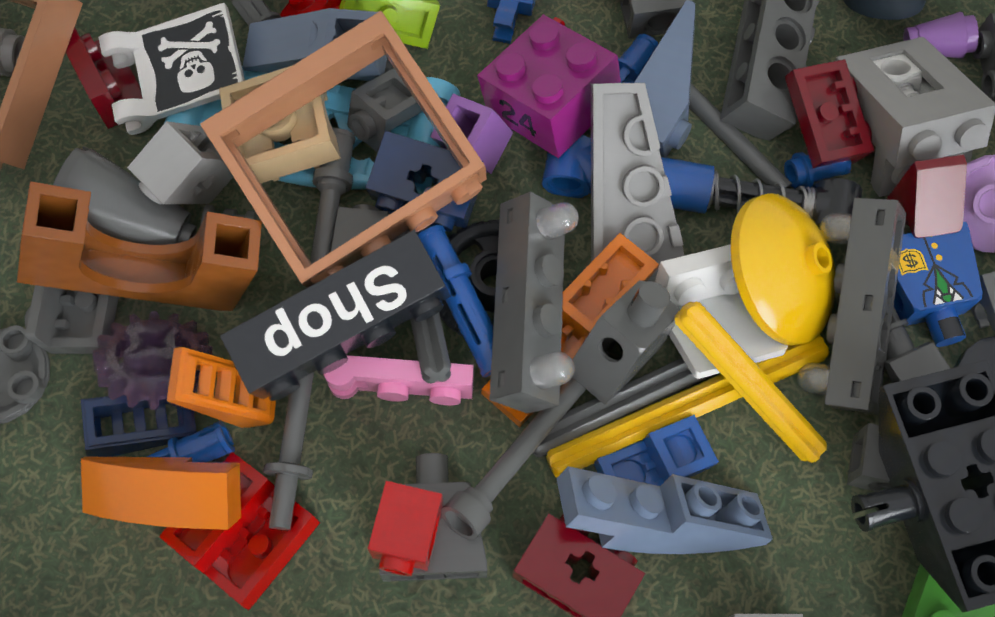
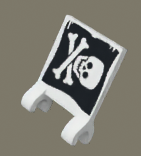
M225 3L138 32L113 31L98 37L102 55L104 57L112 55L113 64L117 69L136 64L143 99H123L112 104L115 122L118 125L125 123L127 132L130 135L145 132L158 119L219 100V88L245 81L229 10Z

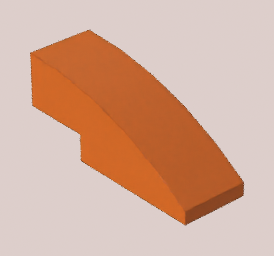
M192 457L81 458L83 513L128 523L228 530L241 518L240 463L192 462Z

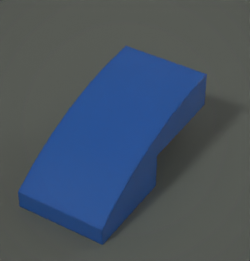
M692 415L649 433L641 441L609 455L597 458L594 466L597 473L661 486L672 474L691 478L715 466L719 461L695 415Z

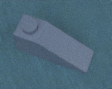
M690 0L685 1L634 82L645 83L660 144L659 151L661 157H667L672 148L679 150L686 141L692 127L688 120L695 33V3Z

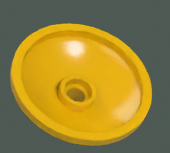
M773 193L750 199L739 210L731 234V262L735 282L742 301L752 319L773 340L785 345H799L813 341L824 330L834 307L835 265L830 247L814 220L798 204L784 196Z

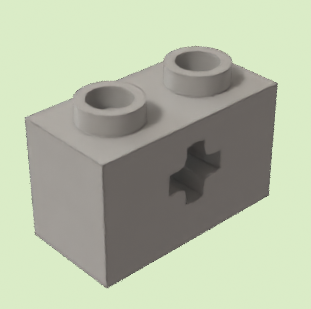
M168 121L164 123L127 167L141 181L139 183L140 190L158 204H209L233 178V175L201 126Z

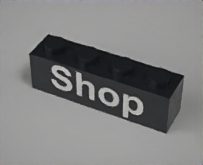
M413 230L220 335L248 393L261 399L269 397L270 401H275L295 392L300 387L298 380L316 370L322 375L339 368L348 361L346 354L364 344L367 348H373L388 341L396 334L394 328L409 319L414 318L415 322H420L434 316L444 308L442 301L448 299L451 295L416 231Z

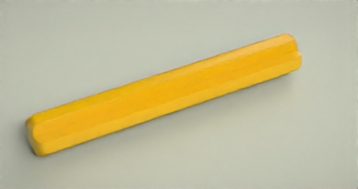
M688 302L675 315V324L801 461L814 463L819 460L820 456L827 450V443L700 302Z

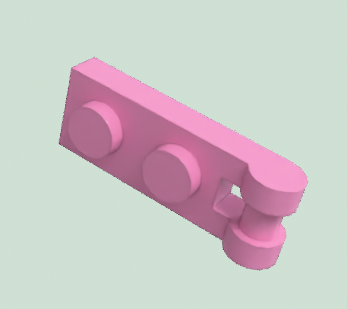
M347 355L348 361L345 364L324 374L332 394L340 399H349L360 390L377 392L378 398L395 402L408 400L409 394L430 396L429 401L432 403L451 406L460 404L461 398L472 399L474 365L451 363L450 378L445 382L437 381L430 384L422 379L419 361Z

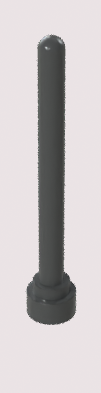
M607 350L605 354H606L608 357H610V354H609V352H608V350ZM570 376L560 387L559 406L541 410L475 488L468 487L465 491L455 492L442 507L441 515L453 531L466 539L475 540L490 523V513L493 510L491 502L586 390L574 378Z

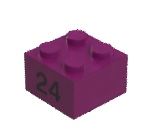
M544 14L477 75L485 106L493 109L510 129L557 158L591 127V84L621 83L617 54Z

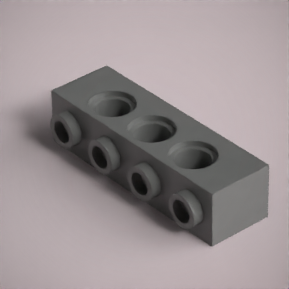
M744 0L720 121L733 125L754 137L768 141L782 132L791 129L796 124L798 118L785 76L793 69L808 67L806 61L809 45L815 34V28L813 27L815 10L820 0Z

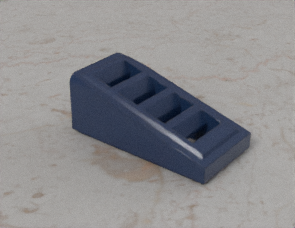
M168 389L81 399L86 456L113 457L168 445V440L173 437L180 440L188 435L190 436L197 432L194 411L176 405L179 426L168 428L165 404L170 403L167 402ZM154 407L157 429L146 430L144 409ZM133 411L135 432L124 433L122 414ZM111 416L113 435L102 436L100 418Z

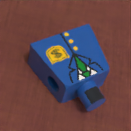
M963 222L962 229L957 233L924 238H915L912 233L903 234L894 299V308L900 320L907 319L908 325L926 322L936 347H944L962 341L966 338V334L958 315L969 311L982 299L983 294L967 222Z

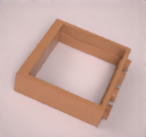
M8 0L34 8L35 11L0 107V171L3 163L25 169L83 4L78 0Z
M382 11L377 12L200 123L295 275L306 288L391 243V240L408 229L410 232L415 230L416 233L425 229L438 218L436 213L438 210L452 201L460 205L472 199L482 190L483 186L481 183L487 180L484 163ZM386 55L461 169L312 264L238 147Z

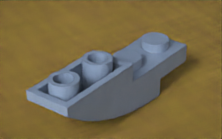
M570 466L557 477L566 527L599 533L602 548L650 554H697L763 546L773 540L757 493L674 474L661 486Z

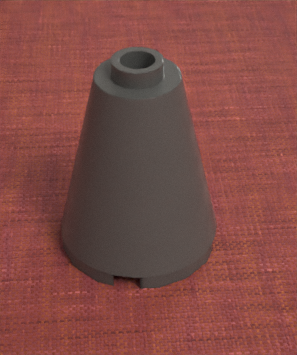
M84 146L83 149L78 147L74 149L63 163L53 183L55 186L90 191L91 198L87 220L95 229L108 236L133 243L167 245L187 241L196 235L197 226L190 224V212L178 204H158L152 201L140 190L139 183L141 181L94 149Z

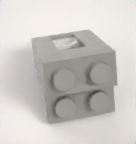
M924 37L836 57V61L846 60L849 73L857 85V98L864 120L869 124L872 132V143L876 147L871 184L879 197L889 195L915 161L964 155L968 163L971 161L973 150L987 147L995 115V102Z

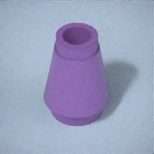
M957 12L915 25L914 27L905 28L903 40L924 37L945 57L964 58L966 53L975 52L977 49L979 38L978 24L974 15L964 16L962 12Z

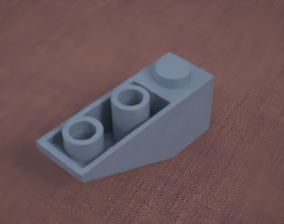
M328 8L250 23L242 68L244 71L270 73L292 66L377 12ZM386 55L347 79L371 81L384 74L387 61Z

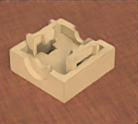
M291 66L219 88L222 109ZM326 92L238 147L260 183L270 180L275 182L280 180V177L312 167L314 169L320 168L322 164L341 159L337 138L324 101L328 100ZM291 137L292 144L275 149L274 142L284 141Z

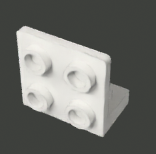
M731 244L660 262L655 282L667 289L670 301L678 306L680 310L688 302H700L755 363L785 354L788 345L781 344L764 333L752 319L742 301L732 268ZM675 324L669 336L692 375L700 379L720 373Z

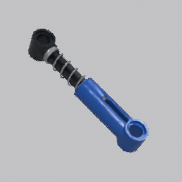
M582 135L559 158L549 152L547 153L542 179L543 188L547 192L572 198H582L591 194V138ZM661 157L665 175L668 177L672 194L670 197L674 209L705 214L710 205H715L716 211L721 206L737 209L738 213L741 207L752 198L770 193L779 194L802 207L814 220L827 242L848 243L854 198H862L863 191L861 186L854 181L843 178H829L818 181L811 189L810 187L805 189V187L800 186L793 190L784 188L781 182L776 183L774 186L764 185L758 178L752 182L741 181L735 174L730 178L719 177L717 171L714 172L713 165Z

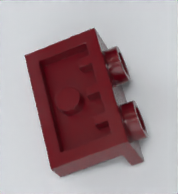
M74 27L66 54L89 99L106 127L110 129L118 125L114 120L112 104L123 99H143L141 88L129 66L117 69L113 64L112 55L108 57L102 55L99 40L93 41L89 32L80 36Z
M845 59L793 69L785 76L813 168L851 160L852 165L874 151L872 132L869 124L864 120L857 98V85L849 73Z

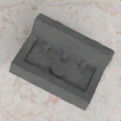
M35 285L31 306L25 314V336L50 354H109L119 297Z

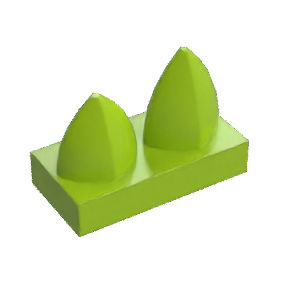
M341 0L339 9L382 11L403 44L428 49L440 4L437 0Z

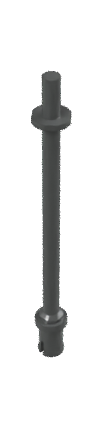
M332 128L337 138L341 159L322 164L313 173V185L317 187L321 194L310 258L312 264L331 252L340 197L350 191L353 185V175L349 171L353 144L356 138L352 132L341 128ZM314 372L298 380L300 387L289 395L279 462H270L264 465L263 473L276 477L268 526L272 529L291 530L298 480L312 479L313 470L300 465Z

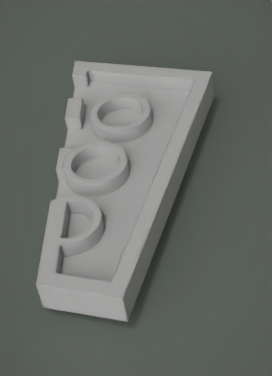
M645 83L591 84V262L619 233L659 264L661 261L684 256L682 247L684 244L670 197L672 194L668 177L665 175L659 151L660 144ZM658 269L653 273V275L649 278L648 281L655 282Z

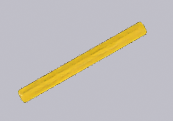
M819 335L808 343L788 345L785 354L755 364L773 383H776L823 362L829 355V348L822 336ZM720 374L550 449L546 456L548 465L556 478L568 466L583 469L594 464L597 458L609 455L645 439L653 431L692 415H695L696 418L738 400L742 396Z

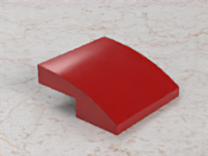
M232 452L223 463H240L241 518L228 530L166 527L159 537L249 611L320 522L310 512L295 502L291 530L269 528L275 485Z

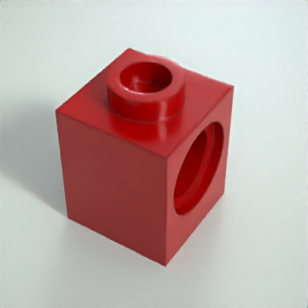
M390 481L385 482L368 545V551L372 558L380 560L379 569L409 577L413 575L414 568L428 571L441 518V509L444 506L441 493Z

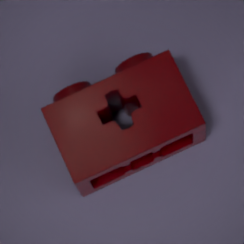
M548 513L515 567L512 578L573 617H621L646 574L635 567L638 560L629 552L602 548L601 545L588 538L589 531L566 527L564 514L561 515L560 519H557ZM581 558L587 560L590 563L588 573L595 578L594 581L585 577L579 584L573 582L570 579L573 569L566 564V561L576 565Z

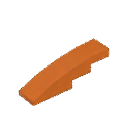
M621 233L563 291L560 383L568 375L565 372L603 313L639 280L648 281L658 269L659 263ZM491 379L482 388L481 392L488 400L490 399ZM490 401L519 427L534 413L527 414Z

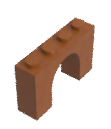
M30 181L21 235L17 283L210 310L233 311L258 271L261 220L207 211L197 234L187 241L167 245L133 243L108 236L95 229L88 222L90 191Z

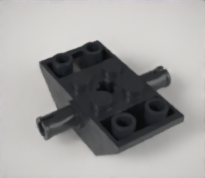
M983 360L883 385L879 388V454L889 477L891 487L852 497L851 508L853 513L875 508L877 511L856 518V523L862 531L868 532L872 531L873 528L904 521L917 560L961 612H968L995 604V378L988 361Z

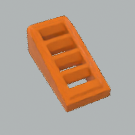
M185 347L174 348L167 402L241 428L269 425L274 421L276 400L270 401L269 397L261 399L249 394L233 361ZM196 370H199L197 393H193Z

